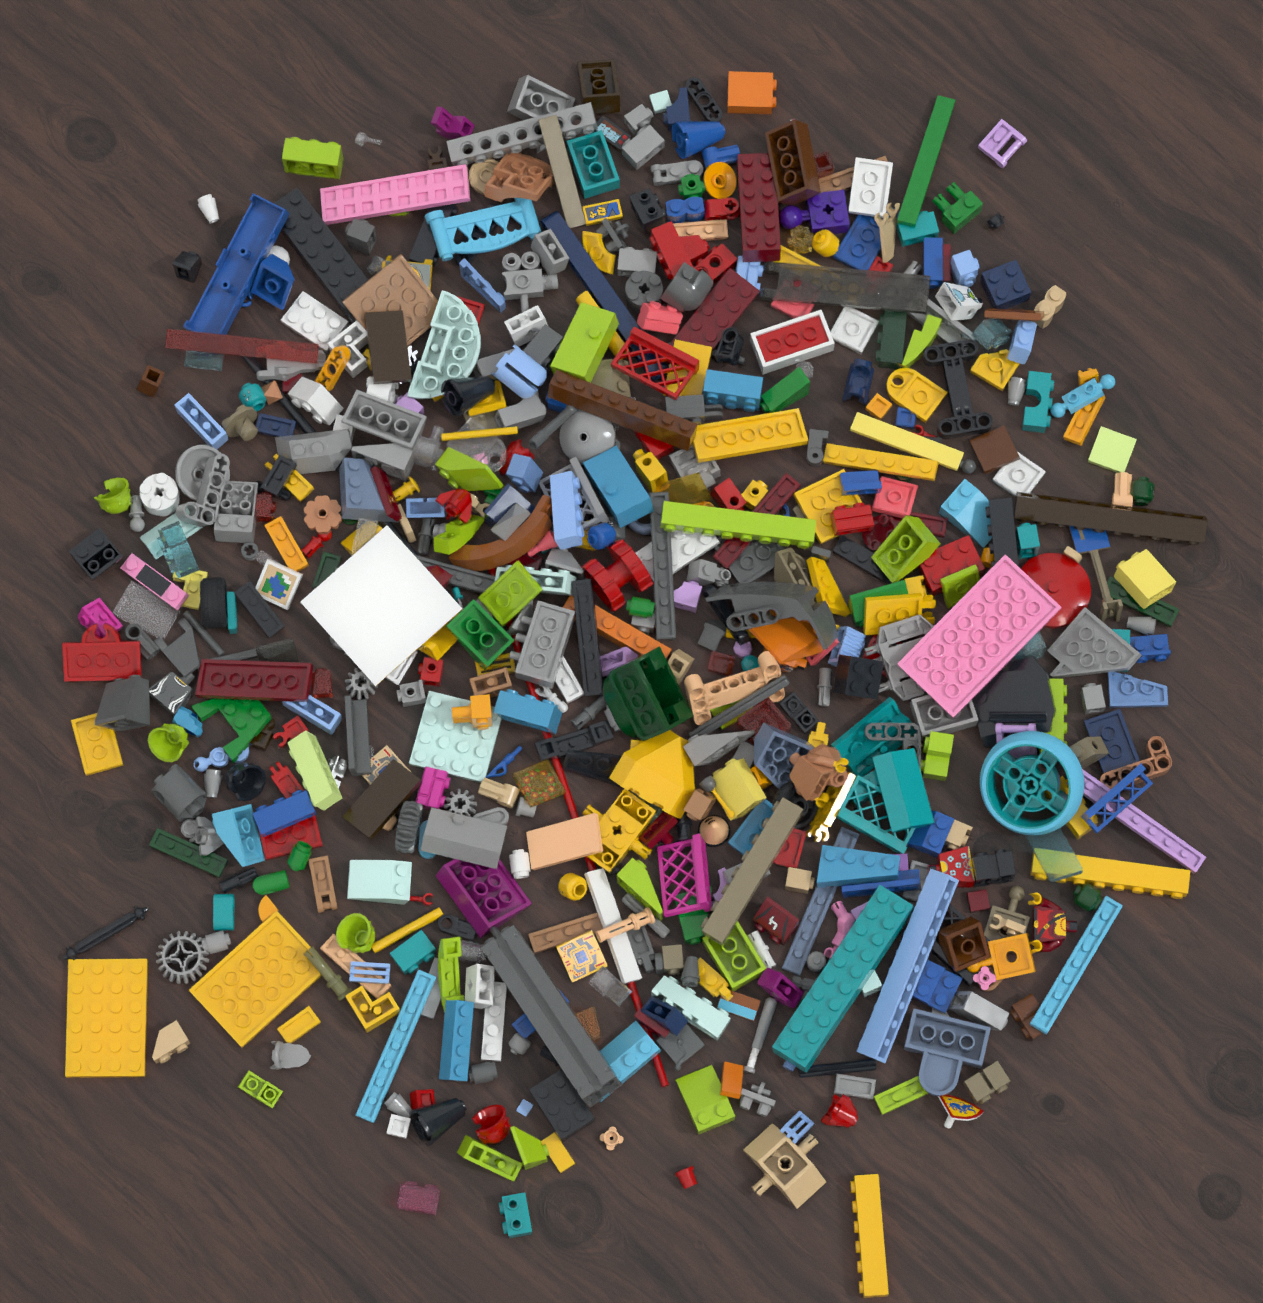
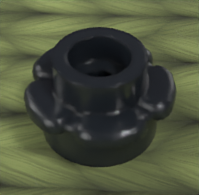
M1000 213L996 214L987 221L990 225L989 228L994 227V229H997L1004 223L1002 219L1005 217H1002Z

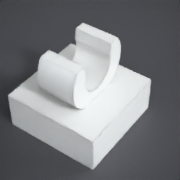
M391 1114L387 1134L406 1139L411 1118Z

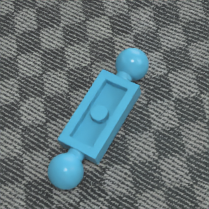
M1110 374L1102 376L1099 383L1093 378L1062 396L1064 403L1052 405L1050 410L1052 416L1061 418L1067 409L1073 414L1104 396L1102 389L1113 388L1115 378Z

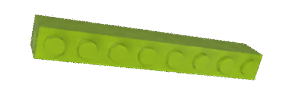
M669 501L663 502L660 528L667 532L679 530L685 534L702 533L706 537L719 535L724 539L735 537L746 542L759 540L763 544H770L771 542L778 543L780 546H790L791 544L797 545L798 548L802 549L813 546L816 520Z

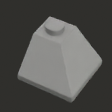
M559 547L551 549L545 562L546 569H551L552 572H558L559 570L570 571V575L575 576L576 580H584L583 569L567 549L561 550Z

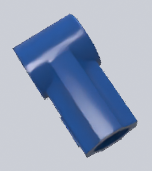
M737 145L723 148L708 147L701 152L705 169L715 162L735 163L737 162V154H740Z

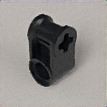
M729 327L723 331L719 347L716 351L717 363L726 362L731 363L733 366L738 364L744 339L735 328Z

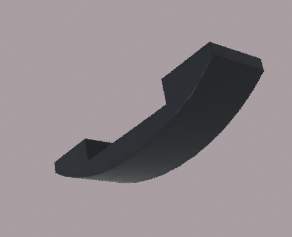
M605 720L589 725L586 729L557 738L544 739L534 744L540 760L547 761L565 757L568 750L584 751L605 743L614 737L608 721Z

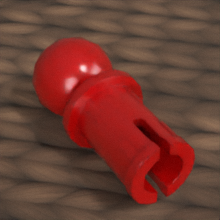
M332 531L329 534L320 535L317 533V537L312 536V540L301 549V552L310 559L320 547L323 548L322 542H327L332 538Z

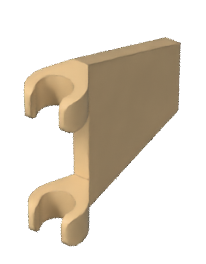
M891 203L887 204L886 210L888 213L883 214L884 219L880 218V213H877L874 217L880 229L883 263H887L894 257L897 214L900 210L899 203L895 204V209L891 207Z

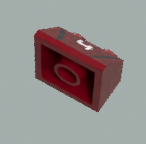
M767 897L754 916L752 923L755 924L754 928L770 935L769 939L775 944L779 945L781 943L784 946L798 928L799 919Z

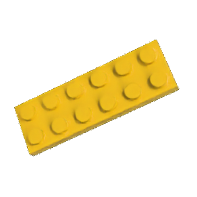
M799 408L697 425L696 436L692 445L697 462L700 463L807 445L808 437Z

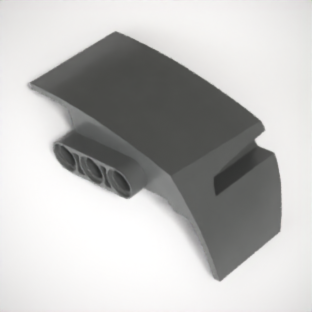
M786 582L735 583L724 585L705 598L706 602L732 599L735 611L726 621L728 628L732 631L776 623L779 619L794 617L798 621L806 620L810 622L823 650L827 649L838 637L835 621L827 602L815 603L812 600L819 592L813 586ZM770 610H774L777 616L772 615ZM752 613L756 614L759 620L755 619ZM735 617L739 618L741 623L736 622Z

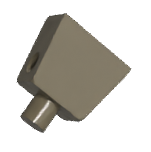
M1086 737L1069 747L1079 760L1082 769L1109 754L1101 737Z

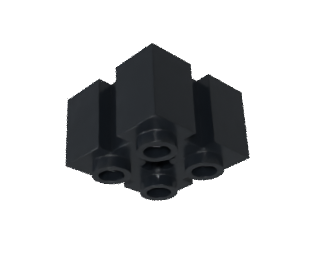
M1006 849L995 851V855L989 856L986 852L975 854V857L972 858L975 879L974 888L996 883L1012 882L1016 875L1012 851L1006 852Z

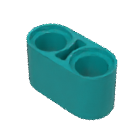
M214 894V931L234 930V894Z

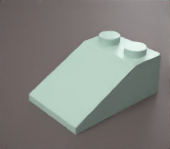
M350 860L347 899L405 905L410 900L412 862Z

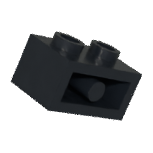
M650 188L629 196L631 208L645 234L650 233L651 229L665 224L666 212L663 207H659L658 196L656 193L653 194Z

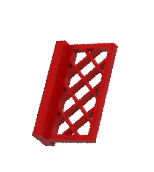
M633 327L629 338L611 362V367L677 400L692 376L696 375L699 371V360ZM633 343L639 346V351L629 353L628 347ZM652 353L656 359L645 361L644 354ZM641 355L643 362L632 364L631 357ZM628 358L630 365L621 366L618 362L620 359ZM668 361L672 367L662 369L660 363ZM657 363L659 370L649 372L647 365ZM645 367L646 373L639 375L634 371V368ZM685 370L689 373L685 377L678 378L676 371ZM674 372L675 379L665 381L663 374ZM661 375L662 382L654 383L650 377ZM677 383L678 389L675 393L667 389L666 385Z

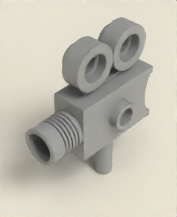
M531 251L524 253L521 259L517 254L509 253L502 260L503 269L506 271L502 272V277L507 284L504 298L505 300L520 299L522 313L529 310L528 298L544 297L543 290L558 289L557 274H551L550 276L542 275V269H538L540 265L539 256ZM532 258L534 261L530 263L527 259ZM509 260H514L515 263H514V264H509L508 261H509Z

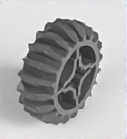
M405 801L403 803L396 831V851H401V853H413L415 851L423 816V806L421 803L415 801Z

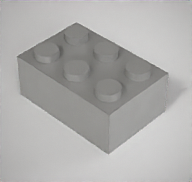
M929 695L912 699L910 702L915 724L921 730V741H924L926 736L929 737L931 731L949 734L977 726L978 717L972 700L954 718Z

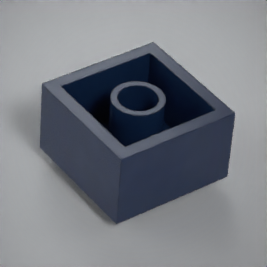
M1017 260L981 274L980 282L992 308L1008 309L1030 299L1031 290Z

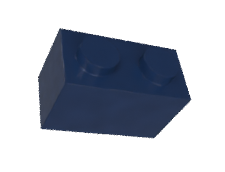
M653 996L650 997L641 1009V1012L675 1036L680 1033L688 1022L677 1008Z

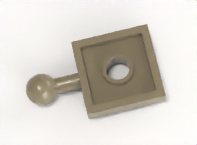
M1013 886L1009 890L1011 900L1008 910L992 906L984 935L990 941L1011 937L1003 935L1000 929L992 930L989 928L990 924H999V921L993 918L994 914L1026 926L1023 934L1026 933L1030 917L1015 912L1018 901L1024 897V890L1020 886Z

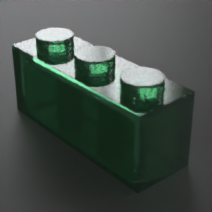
M885 308L884 314H880L879 325L882 326V332H878L877 343H881L880 350H876L875 361H879L878 368H901L907 310Z

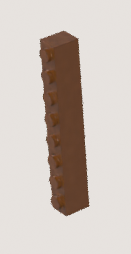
M556 370L549 383V398L675 447L689 451L695 439L698 424L562 371Z

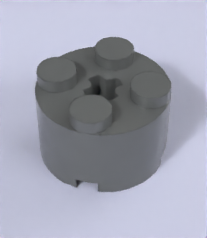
M650 271L633 272L625 286V298L631 309L640 313L642 303H650V301L662 303L660 298L663 295V284L660 277Z

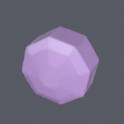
M736 641L733 647L735 655L741 659L749 656L753 649L750 641L741 646Z

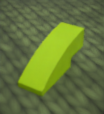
M928 314L922 332L914 329L902 368H909L923 356L925 349L931 346L941 328V318Z
M471 514V518L466 524L459 519L445 524L446 532L434 537V552L450 555L460 549L477 532L484 522V517Z

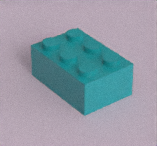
M602 130L567 141V151L584 199L620 188V179Z

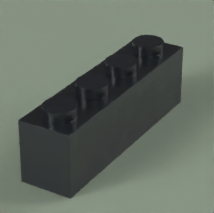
M457 203L432 207L428 209L427 214L432 211L442 210L445 218L457 215L459 207H457ZM424 219L410 254L409 262L424 263L425 259L433 260V268L437 266L439 256H437L438 250L430 224H427L426 219Z
M1012 498L989 500V507H986V518L991 519V525H987L988 536H992L993 543H989L990 554H994L995 561H991V568L1004 555L1008 556L1019 567Z

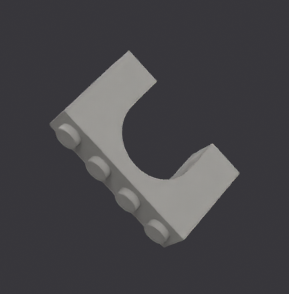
M514 349L478 359L473 369L475 377L488 376L496 380L497 378L491 373L497 372L498 368L496 365L505 353L510 354ZM537 391L530 398H522L518 404L499 409L494 419L498 428L517 426L520 429L542 422L546 415V408L541 403Z

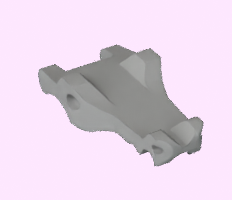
M276 342L273 345L255 349L257 357L266 356V370L256 373L257 379L260 381L277 379L285 382L300 373L321 370L326 362V354L323 350L316 352L299 351L289 347L285 342Z

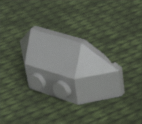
M349 429L275 438L278 455L296 463L297 467L295 470L300 474L334 471L352 448Z

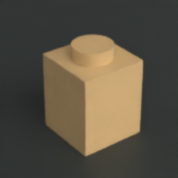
M789 867L785 890L808 894V890L813 889L815 878L811 877L812 871Z

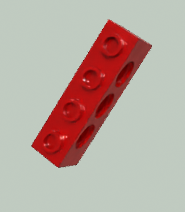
M722 243L719 247H713L705 259H699L694 269L699 272L703 270L711 277L714 286L730 268L733 270L737 266L738 259ZM716 262L719 266L714 268L710 264Z

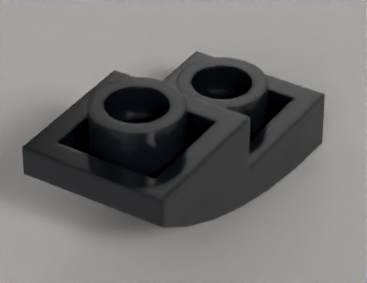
M792 692L778 703L803 733H806L819 722L818 718L808 706H805L795 692Z

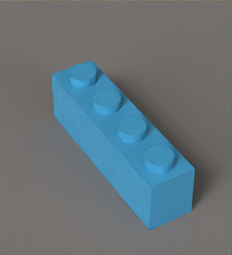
M446 1000L439 1072L440 1080L467 1081L474 1002Z

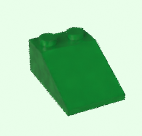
M474 599L446 626L469 655L484 670L514 642V639Z

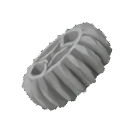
M177 931V937L175 938L172 933L169 934L171 940L168 941L164 938L163 941L166 945L158 946L163 952H156L158 957H162L156 960L157 964H162L158 968L159 971H164L163 976L165 978L170 975L169 980L171 982L177 977V984L181 983L182 978H184L185 984H188L189 977L196 981L194 975L197 973L201 977L202 973L199 970H206L207 967L203 963H209V959L205 958V956L209 955V952L203 951L204 944H201L202 938L196 939L195 933L189 937L188 931L184 932V936L181 935L180 931ZM184 943L195 946L198 952L185 950ZM177 945V951L171 954L170 957H167L171 948ZM181 949L187 957L185 958V961H183L184 965L180 958H178L182 954ZM198 958L195 966L188 970L189 963ZM168 963L179 964L182 972L172 970Z

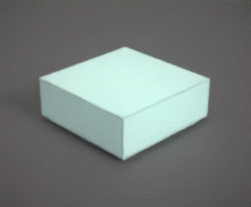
M667 90L649 95L655 114L666 111V106L672 105Z

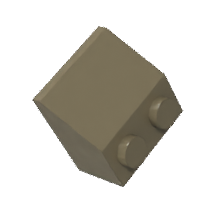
M614 359L601 360L591 383L630 397L629 376L611 367V362ZM619 360L618 364L626 366L628 361Z

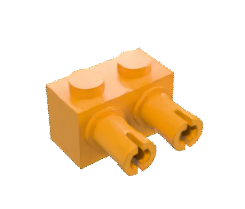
M490 694L470 696L471 704L469 706L452 707L453 724L471 722L473 728L478 730H486L493 726Z

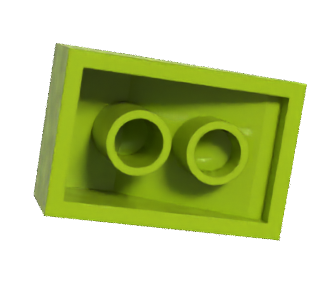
M448 447L435 464L440 470L439 474L448 479V484L455 490L459 488L467 491L502 489L504 487L486 464L453 448Z
M906 515L871 558L889 580L895 583L928 559L941 543L918 517Z
M632 858L617 874V884L627 893H630L645 908L649 907L653 915L661 921L663 919V911L646 870L647 867L639 859L636 861Z
M712 1065L675 1080L698 1135L735 1120V1114L727 1096L720 1095L721 1083Z

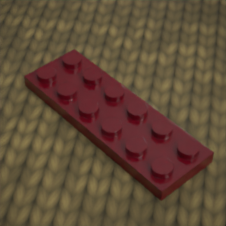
M730 268L669 345L674 346L676 339L712 347L713 352L721 341L723 331L733 327L760 293V290Z
M201 659L195 695L197 698L308 702L314 666L312 663Z

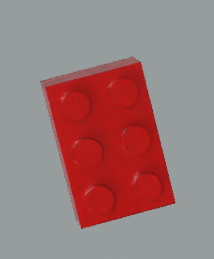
M969 535L937 548L928 559L917 566L920 575L924 577V583L929 594L933 596L943 592L940 579L973 565L977 566L979 577L985 571Z

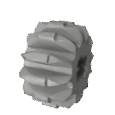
M355 668V674L349 672L348 676L350 679L345 680V684L348 685L346 691H351L350 696L352 698L357 695V699L361 700L362 695H364L365 699H369L368 693L374 695L375 691L373 689L378 688V685L375 686L362 670L358 672V669ZM361 681H364L365 684H363L362 687H359L358 684H360Z
M457 789V795L451 791L450 795L452 798H445V801L449 804H445L444 809L448 810V812L471 817L469 813H476L473 807L477 806V802L473 801L474 795L468 796V790L461 794V789ZM459 802L463 803L462 809H458Z

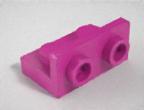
M100 598L82 607L78 615L79 622L86 629L95 623L98 624L96 634L99 637L106 636V631L103 628L104 623L115 627L117 631H120L123 627Z

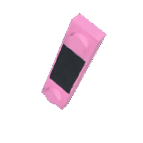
M133 553L121 566L124 572L177 611L189 597L186 592Z

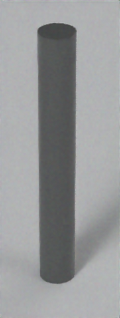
M189 610L185 611L183 616L219 657L223 656L225 651Z

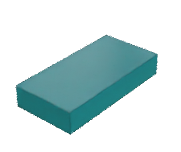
M227 592L228 630L230 634H237L236 595L234 592Z

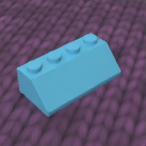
M637 1021L633 1022L600 1050L622 1084L661 1052L660 1048ZM608 1093L605 1096H603V1099L600 1102H602L610 1094Z

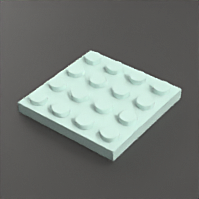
M429 691L409 765L425 769L426 766L447 771L450 776L481 783L484 777L486 778L502 720L493 712L495 707L491 706L493 726L489 727V729L478 730L473 728L471 722L453 724L452 707L469 706L471 701Z

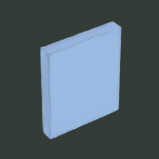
M523 1099L516 1111L526 1117L533 1105Z

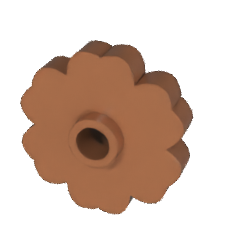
M326 495L317 496L315 502L308 501L304 508L306 515L304 517L305 524L309 530L316 529V532L320 535L329 534L331 528L337 529L342 522L340 515L341 506L337 500H330Z

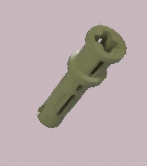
M313 946L303 954L327 981V987L335 992L338 996V1001L345 998L352 991V988H348L342 981V976L333 972Z

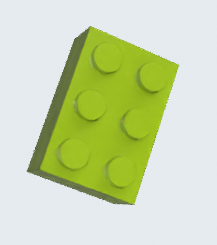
M298 137L285 138L282 155L284 171L291 174L340 180L343 165L341 145H338L336 142L322 143L315 139L306 141Z
M738 921L723 946L707 936L702 938L704 947L722 977L729 984L728 987L731 991H736L760 977L765 969H767Z

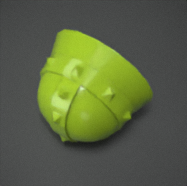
M112 478L104 481L105 489H109L110 492L94 497L99 503L100 509L110 514H118L128 510V507L131 505L128 480L125 478Z
M164 723V725L153 729L149 733V748L158 759L164 762L177 761L189 744L187 740L188 734L183 727L177 724Z
M358 913L346 916L337 927V943L341 948H349L355 954L370 951L375 941V931L371 921H368L364 915Z

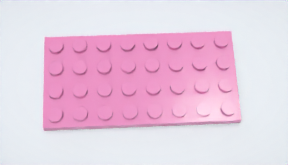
M1004 555L902 658L897 666L954 718L1058 613L1061 606L1008 556Z

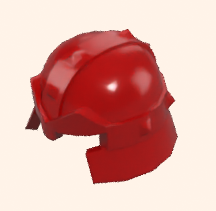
M496 1104L485 1107L472 1118L476 1125L479 1123L481 1125L475 1132L483 1144L499 1143L506 1138L510 1131L509 1117L506 1116V1110L502 1105Z

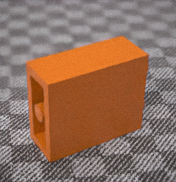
M729 71L727 113L772 114V108H776V97H773V91H776L777 79H773V73Z

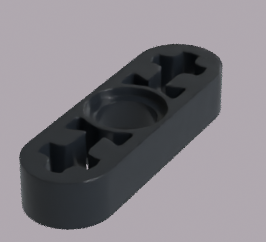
M696 77L689 78L686 82L687 94L706 121H718L721 123L722 110L702 81ZM691 84H693L694 86L697 85V91L699 92L698 95L696 90L694 88H691ZM706 97L709 99V103L701 105L699 99ZM710 108H711V111L713 112V114H718V115H717V119H715L714 117L710 118V117H711V112H710V110H709Z

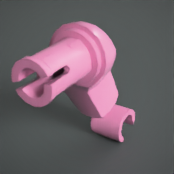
M842 901L836 902L839 909L835 903L831 906V909L838 918V931L832 941V944L835 945L834 948L829 947L824 951V956L831 959L855 923L854 915L847 912Z

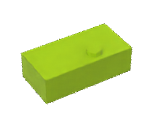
M581 302L550 365L553 374H555L556 370L591 383L619 325L616 314Z

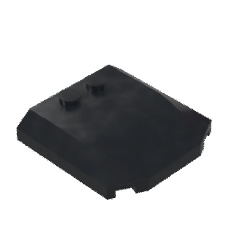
M1033 656L1008 662L972 699L978 717L980 736L985 748L993 747L997 744L996 723L989 721L990 712H1046L1047 722L1035 723L1036 731L1043 733L1052 731L1051 726L1056 714V707L1049 676ZM1003 723V725H1029V723ZM1004 733V737L1015 733Z

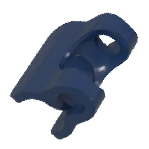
M857 358L854 360V363L850 364L842 402L851 399L852 396L859 397L858 401L866 407L874 375L872 362Z

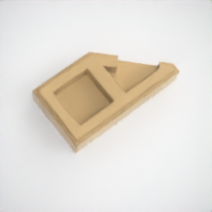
M399 504L398 507L402 515V519L399 521L408 542L412 543L416 541V538L403 508Z

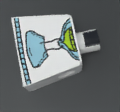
M944 282L935 295L952 321L973 318L977 310L981 309L983 305L982 299L976 298L970 288Z

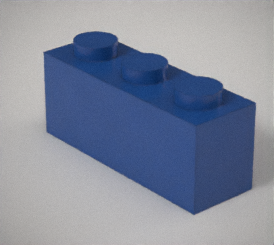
M298 790L292 793V797L287 799L282 797L275 800L271 806L263 805L256 808V812L252 814L261 835L266 837L315 816L317 812L312 805L307 790Z

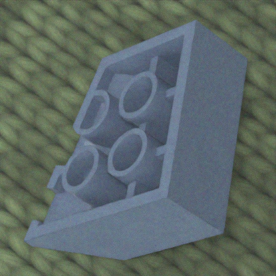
M344 458L339 468L342 519L396 522L388 517L370 471L373 466L363 459Z
M763 722L754 739V764L780 789L783 784L791 781L790 773L794 765L789 761L790 756L796 752L800 756L807 755L808 751L815 747L806 740Z

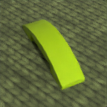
M459 936L441 939L439 945L438 981L444 1013L446 1000L464 1001V995L460 994L458 957H461V940Z

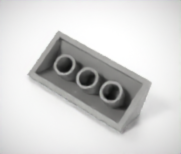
M356 390L341 423L413 449L420 442L427 416Z

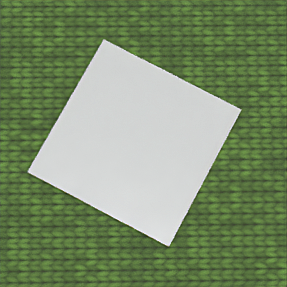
M385 526L301 601L303 606L375 686L462 610L461 606L388 526Z

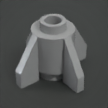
M196 817V825L201 828L196 830L195 837L189 839V842L200 844V855L207 856L220 847L223 841L216 833L213 822L205 817Z

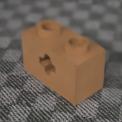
M702 788L696 789L685 806L684 811L687 812L686 815L695 821L697 819L702 820L707 817L717 799L713 794L705 792Z

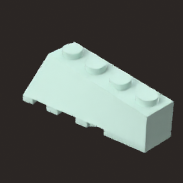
M663 976L651 991V996L677 1008L690 1024L718 1041L730 1022L729 1013L722 1008L717 1010L711 1006L713 1003L704 997L700 999L695 996L696 992L691 988L681 987L678 985L679 981L672 976H669V978Z

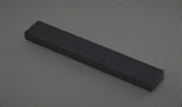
M592 579L572 581L584 696L603 694V676Z

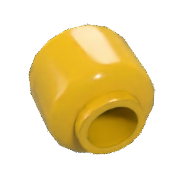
M823 229L814 235L812 247L821 256L830 257L838 251L839 239L829 230Z
M567 873L560 879L558 889L562 896L576 901L583 898L586 894L587 882L577 874Z

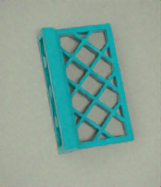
M856 775L836 818L894 852L904 854L907 849L906 845L915 828L905 829L906 836L903 841L897 838L896 832H892V835L888 833L892 831L891 828L887 830L881 829L878 820L888 818V814L878 818L875 807L883 804L885 806L884 799L883 802L874 804L871 793L879 792L882 795L881 788ZM860 781L865 784L867 792L857 795L856 785ZM868 795L871 806L861 808L858 797ZM855 798L858 809L850 811L845 808L848 800ZM871 808L874 819L867 821L864 819L862 810Z

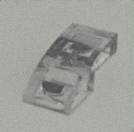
M358 519L351 556L376 535L378 521Z

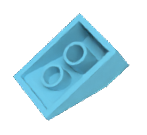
M964 479L941 505L939 514L944 518H948L950 523L965 535H969L982 548L992 539V536H988L987 525H991V519L986 518V507H989V500L980 490Z
M251 804L212 814L216 833L242 867L265 861Z

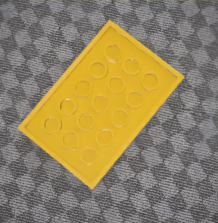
M275 911L189 991L239 1046L243 1048L322 975L307 957L303 955L311 947L278 911Z
M68 959L66 1078L145 1077L147 959H75L74 961L73 959Z

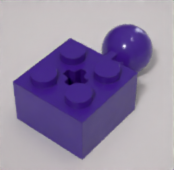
M844 190L821 192L816 196L806 199L807 210H800L798 207L790 205L784 207L779 214L780 224L790 230L796 229L804 221H809L811 237H814L818 231L827 229L833 234L847 233L849 231L850 223Z

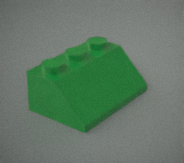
M905 580L850 595L848 608L854 627H864L865 598L908 594Z

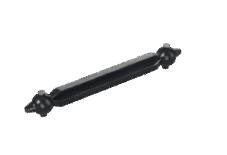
M135 906L134 913L124 915L77 943L75 948L68 946L66 954L62 957L63 960L73 959L74 961L77 959V954L87 952L134 924L137 919L143 921L146 912L149 910L148 907L141 908Z

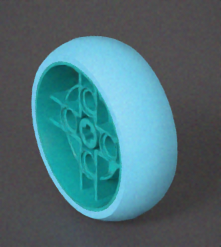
M1024 731L1007 736L990 750L980 772V791L986 808L1002 826L1019 834L1042 835L1061 828L1075 815L1084 793V775L1076 755L1064 742L1047 733ZM1022 746L1043 749L1040 755H1023L1018 758L1008 753L1010 750ZM1058 761L1064 768L1068 778V795L1060 790V775L1055 767ZM1044 764L1046 766V772H1042L1039 769L1038 765ZM1012 768H1017L1020 775L1015 776L1012 773ZM996 772L1004 777L1003 788L1009 800L1006 805L997 791ZM1030 780H1033V781H1034V783H1033L1034 786H1033V787H1031V786L1029 785V784H1030ZM1045 790L1052 794L1051 799L1045 797ZM1017 795L1024 796L1025 803L1020 802ZM1046 808L1055 813L1054 816L1043 820L1021 817L1024 811L1038 812Z

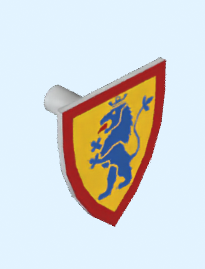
M951 1095L938 1096L948 1113L944 1123L946 1128H951L955 1120H974L984 1112L981 1108L964 1099Z

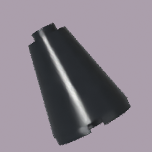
M488 376L445 380L441 386V393L444 392L445 398L442 399L443 403L451 415L461 416L492 395L496 387L495 382Z
M453 1098L413 1109L409 1112V1116L413 1114L414 1119L411 1120V1123L420 1140L425 1139L427 1141L425 1145L430 1146L465 1116L467 1108L462 1100Z

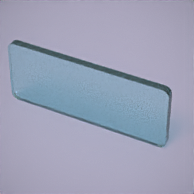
M1061 828L1042 835H1025L1050 882H1056L1083 873V868Z

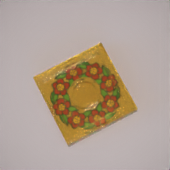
M548 760L513 773V778L530 808L565 794V789Z

